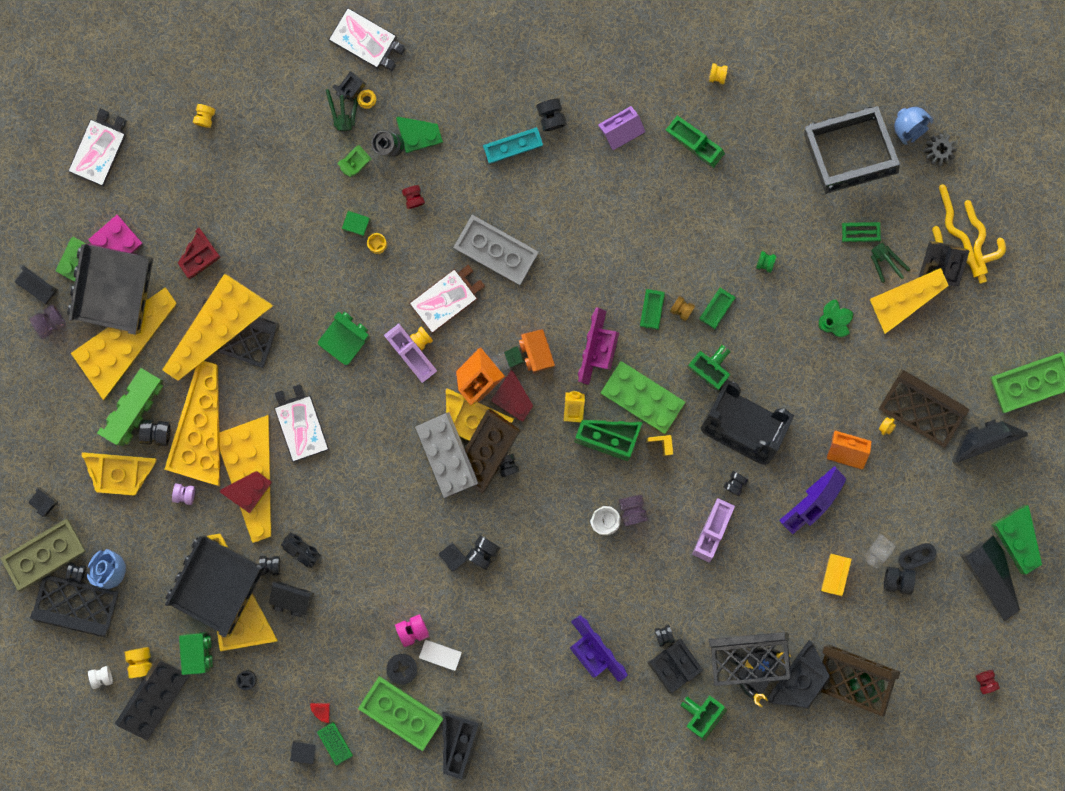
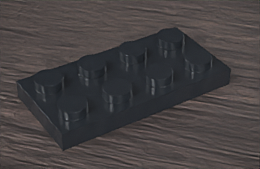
M157 658L115 724L142 739L148 740L190 675H182L181 669Z

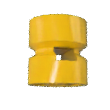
M145 647L125 651V659L129 663L127 667L128 677L146 676L152 667V663L149 662L151 658L150 648Z

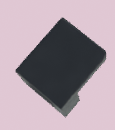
M37 487L36 493L29 500V504L38 510L37 513L46 517L58 501L42 488Z
M453 542L439 553V556L452 572L468 560Z
M294 740L290 761L314 764L316 745Z

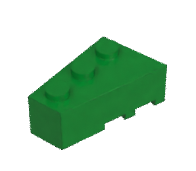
M582 420L574 443L628 462L642 422Z
M1023 505L991 524L1021 574L1026 575L1042 565L1029 505Z

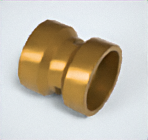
M679 296L669 312L674 315H680V319L686 322L695 305L692 303L687 304L684 298Z

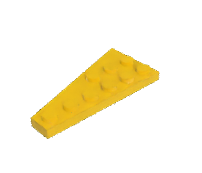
M166 287L146 300L141 332L139 334H129L128 331L108 327L71 353L103 400L107 398L108 394L176 306V301Z

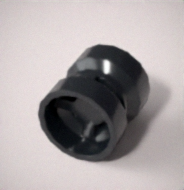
M513 453L506 455L500 466L502 478L520 471L518 466L515 465Z
M732 471L730 474L731 480L726 482L723 488L740 497L742 486H746L749 480L739 473Z
M267 556L259 557V565L265 567L262 575L267 573L280 575V556H273L272 558Z

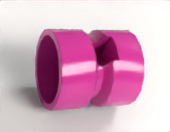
M420 614L410 618L409 622L402 621L395 624L404 647L414 644L416 639L421 641L429 637ZM412 628L413 634H409L408 630Z

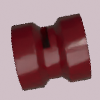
M419 185L402 190L403 197L407 200V209H413L425 204L424 198L420 195L421 189Z
M993 669L975 675L977 682L981 685L980 690L982 694H988L1000 689L998 682L994 679L995 673Z

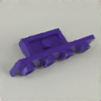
M581 615L573 619L571 623L582 635V638L574 643L570 649L590 675L595 678L604 669L608 668L618 682L625 679L628 674L624 666L617 662L612 651L602 643L601 637L591 629L589 622Z

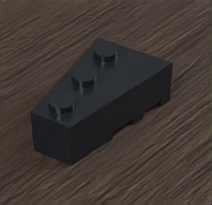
M442 711L444 739L443 774L462 780L467 776L483 722L453 712Z

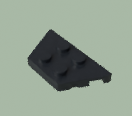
M808 640L790 666L791 680H780L767 698V702L809 709L831 677L810 640Z

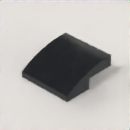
M929 241L919 277L941 268L948 285L959 286L970 251L949 244Z
M679 639L647 662L669 694L703 671L682 639Z

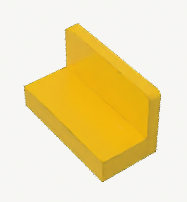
M671 435L646 438V443L662 441L663 456L673 455Z
M830 554L821 591L843 596L851 558Z

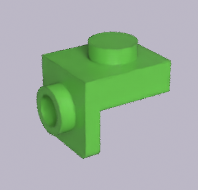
M358 145L344 159L340 160L338 165L345 175L352 177L357 175L372 159Z

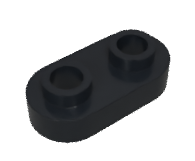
M922 543L901 552L898 557V563L904 569L916 568L934 560L936 549L932 544ZM924 549H927L929 551V554L927 556H923L922 551ZM906 556L911 558V562L908 564L904 561Z

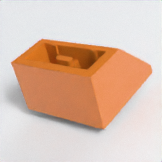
M543 329L521 335L519 345L522 353L526 352L528 358H525V363L528 371L532 370L534 374L555 367Z
M479 348L456 371L458 390L470 405L481 401L505 377L482 348Z

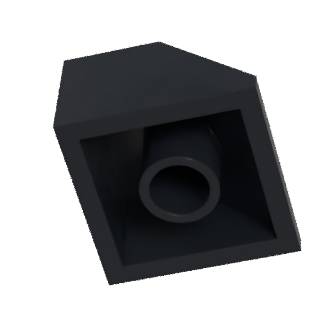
M276 581L272 585L269 604L273 605L272 609L283 612L284 609L291 611V615L302 617V614L307 615L314 592Z

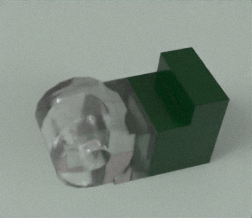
M518 346L490 358L500 371H505L524 363Z

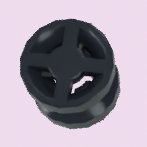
M70 562L65 580L69 582L73 580L78 584H82L86 573V566H76L75 563Z
M669 624L665 625L662 629H654L660 647L664 646L665 643H675Z
M249 670L239 673L236 678L237 686L245 691L253 688L257 682L255 673Z

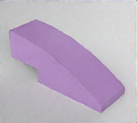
M399 323L384 335L422 383L437 372Z
M717 498L692 555L707 562L712 560L732 515L734 505Z

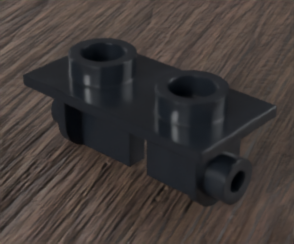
M291 532L284 538L281 544L283 550L293 557L298 552L300 555L297 560L306 567L312 568L321 556L315 547L307 545L300 536Z

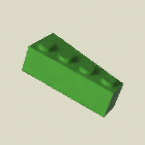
M140 368L126 390L129 392L128 395L124 394L120 398L116 406L118 408L117 411L109 414L106 419L107 426L105 429L100 428L97 434L116 445H128L133 438L132 431L135 427L138 428L141 425L143 413L145 411L148 412L152 407V398L155 394L158 395L161 392L163 380Z

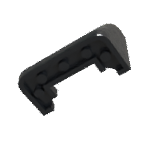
M726 379L701 426V431L708 437L753 461L766 465L777 453L795 415L784 408L776 409L773 413L740 396L741 389L739 385Z

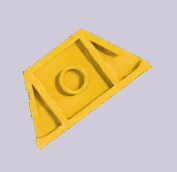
M447 388L446 413H450L458 435L470 441L486 411L491 408L478 402L470 405L461 394ZM493 410L510 423L513 422V418Z
M82 452V457L92 478L95 491L99 493L136 496L157 462L155 458Z

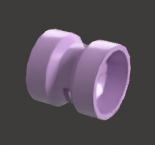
M175 483L172 502H184L187 505H192L195 486L183 487L182 484Z

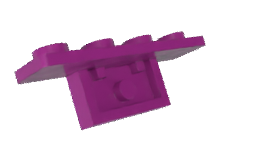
M597 307L591 317L592 324L587 334L586 349L582 355L583 362L578 371V382L586 385L590 384L593 367L611 370L619 333L616 331L603 329L606 311Z

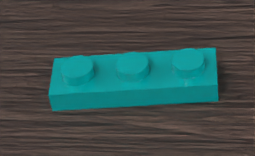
M536 127L485 144L483 148L488 163L492 164L542 147L543 143Z

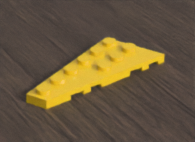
M224 274L162 370L176 380H181L274 305L229 275Z
M203 361L195 368L164 470L220 486L218 365Z
M269 415L219 433V450L231 484L255 471H258L270 480ZM270 487L251 513L240 507L252 543L271 537Z
M222 534L207 536L228 547ZM253 593L231 636L225 638L219 635V631H217L220 651L278 641Z

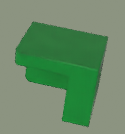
M348 211L342 230L364 236L371 219Z

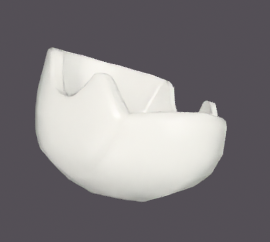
M603 506L594 511L590 522L595 532L608 536L618 530L621 517L614 508Z

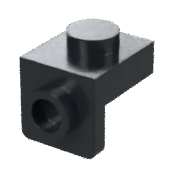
M350 71L339 86L334 84L333 88L337 91L335 94L339 98L340 95H343L344 101L348 99L353 102L366 83L354 72Z

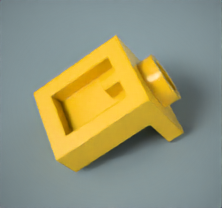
M571 391L565 394L564 421L581 422L583 420L585 394H581L578 391Z

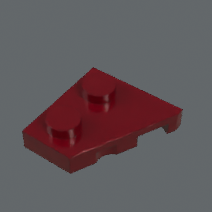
M200 228L196 229L192 242H189L185 253L178 261V265L189 280L221 258Z
M511 370L491 401L523 422L532 409L533 404L515 373Z
M255 471L226 486L219 492L248 513H251L272 484V481L258 471Z

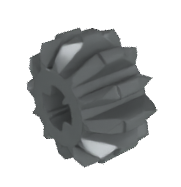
M940 133L938 138L933 135L931 141H926L928 147L924 149V152H930L926 159L932 157V165L938 161V166L941 167L943 162L948 165L950 163L949 159H955L953 153L957 151V148L952 147L955 141H948L950 139L949 135L943 139V134ZM939 146H941V149H944L942 154L937 150Z

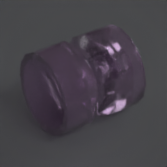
M53 304L45 308L43 314L37 313L30 318L32 326L42 339L50 336L52 330L58 331L66 326L65 320Z
M642 494L618 500L620 510L625 512L622 515L624 526L648 521L647 512L642 509L645 505Z

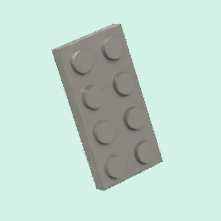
M471 215L453 249L519 286L539 253L474 215Z
M449 412L415 427L444 498L478 484Z

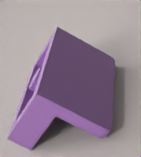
M632 106L598 124L612 150L645 132L640 117Z

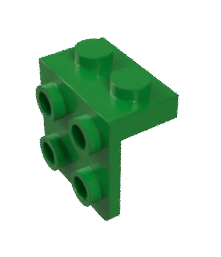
M345 311L343 314L337 312L334 316L335 320L319 339L318 345L344 365H349L370 335L367 334L368 329L359 323L358 326L352 322L353 318Z

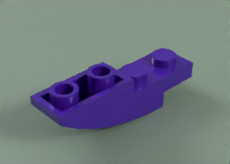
M834 466L806 490L808 496L783 516L780 522L792 535L806 523L811 526L833 503L846 481L845 476Z

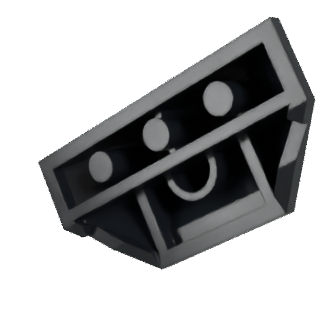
M995 419L984 423L986 427L978 429V426L967 430L968 434L962 436L952 459L953 464L1027 437L1028 433L1003 421L996 422Z

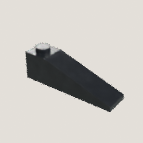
M994 535L961 556L1003 621L1020 611L1005 553Z

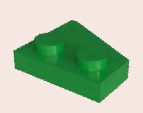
M396 117L406 153L443 143L438 124Z

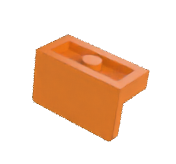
M834 431L827 459L864 469L870 455L872 441Z

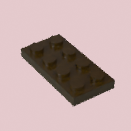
M492 409L486 411L465 448L478 484L472 487L482 494L486 492L521 431Z

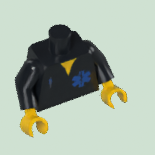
M757 648L752 654L761 660L767 651L763 648ZM775 649L772 650V653L778 658L784 653ZM737 652L734 654L740 662L745 658ZM770 654L763 661L770 669L777 662ZM752 656L744 663L751 671L758 664ZM733 658L731 659V663L736 666L739 665ZM760 665L754 674L759 678H764L769 671ZM741 667L736 674L740 680H743L749 675V672ZM769 682L739 684L743 692L754 700L759 707H763L759 703L761 699L764 698L768 701L763 693Z

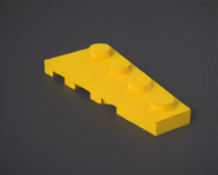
M940 268L871 298L870 301L884 333L889 332L949 285Z

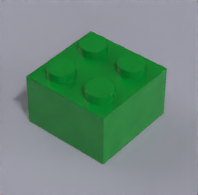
M208 632L180 635L182 675L200 674L210 671V667H213V656L209 655L212 639L211 636H208Z

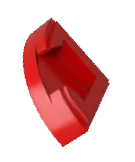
M310 703L314 716L322 722L329 723L330 703Z

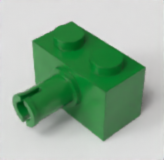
M722 344L712 357H708L700 350L687 366V368L716 391L730 376L721 367V363L731 351L727 348L721 354L726 348Z
M687 696L684 700L690 706L685 702H682L680 706L694 717L686 727L705 741L727 709L711 696L707 698L702 706H699Z

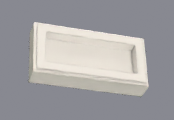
M425 640L419 658L455 671L462 652Z

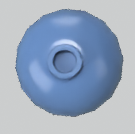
M903 108L897 114L894 124L895 134L905 145L907 144L906 141L911 138V142H914L929 129L927 125L929 122L933 123V118L922 108Z
M109 549L105 551L100 550L89 562L90 575L87 574V578L92 585L98 588H114L122 582L126 572V564L117 553Z

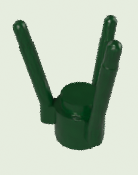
M326 89L334 127H337V131H351L352 126H355L357 97L354 99L351 118H349V115H345L344 96L340 95L341 115H338L337 119L330 91Z
M883 242L871 250L873 255L870 258L875 264L882 283L885 282L878 259L880 262L886 259L901 279H904V276L889 256L894 258L905 270L910 271V268Z

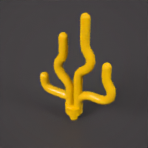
M941 184L939 191L946 209L945 226L949 233L961 239L964 249L970 251L966 263L969 264L973 277H978L980 284L987 282L985 274H988L985 263L997 260L1005 254V241L1003 238H998V251L982 255L981 247L986 238V228L977 219L972 202L966 200L964 205L971 224L979 231L978 238L972 249L968 236L953 225L954 209L946 185ZM934 226L932 231L935 241L943 243L940 228Z

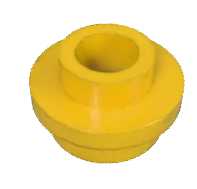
M371 90L361 91L357 97L358 104L364 109L372 108L376 103L375 93ZM369 96L371 98L370 102L365 103L363 101L364 97Z
M887 417L880 425L879 430L882 432V435H890L895 429L896 425L893 418L889 419Z

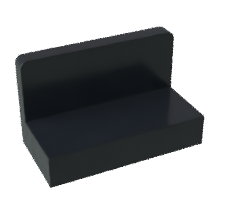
M22 265L21 269L23 271L15 280V283L47 305L58 289Z

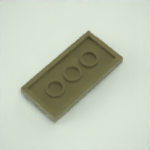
M65 519L0 559L16 589L21 592L86 553V550L70 520Z

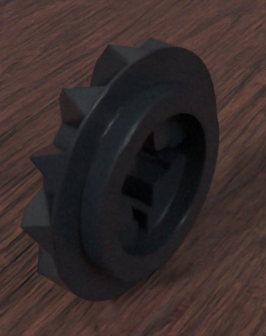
M397 654L388 661L387 675L396 684H408L417 674V664L411 656ZM398 661L403 666H410L405 670L406 677L401 672L394 673L399 668Z

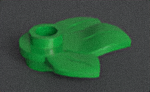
M837 300L828 302L823 309L824 315L819 318V328L826 333L832 332L837 337L847 336L850 332L846 325L852 321L853 312L845 308L840 309ZM826 320L831 322V326L826 323Z

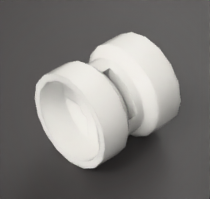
M109 666L102 667L100 670L88 671L92 689L100 688L101 685L108 686L113 684Z

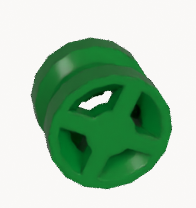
M761 251L756 269H765L766 272L771 273L776 255H768L765 251Z

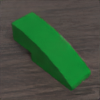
M678 115L666 129V132L712 168L725 155L723 148L712 142L704 133Z

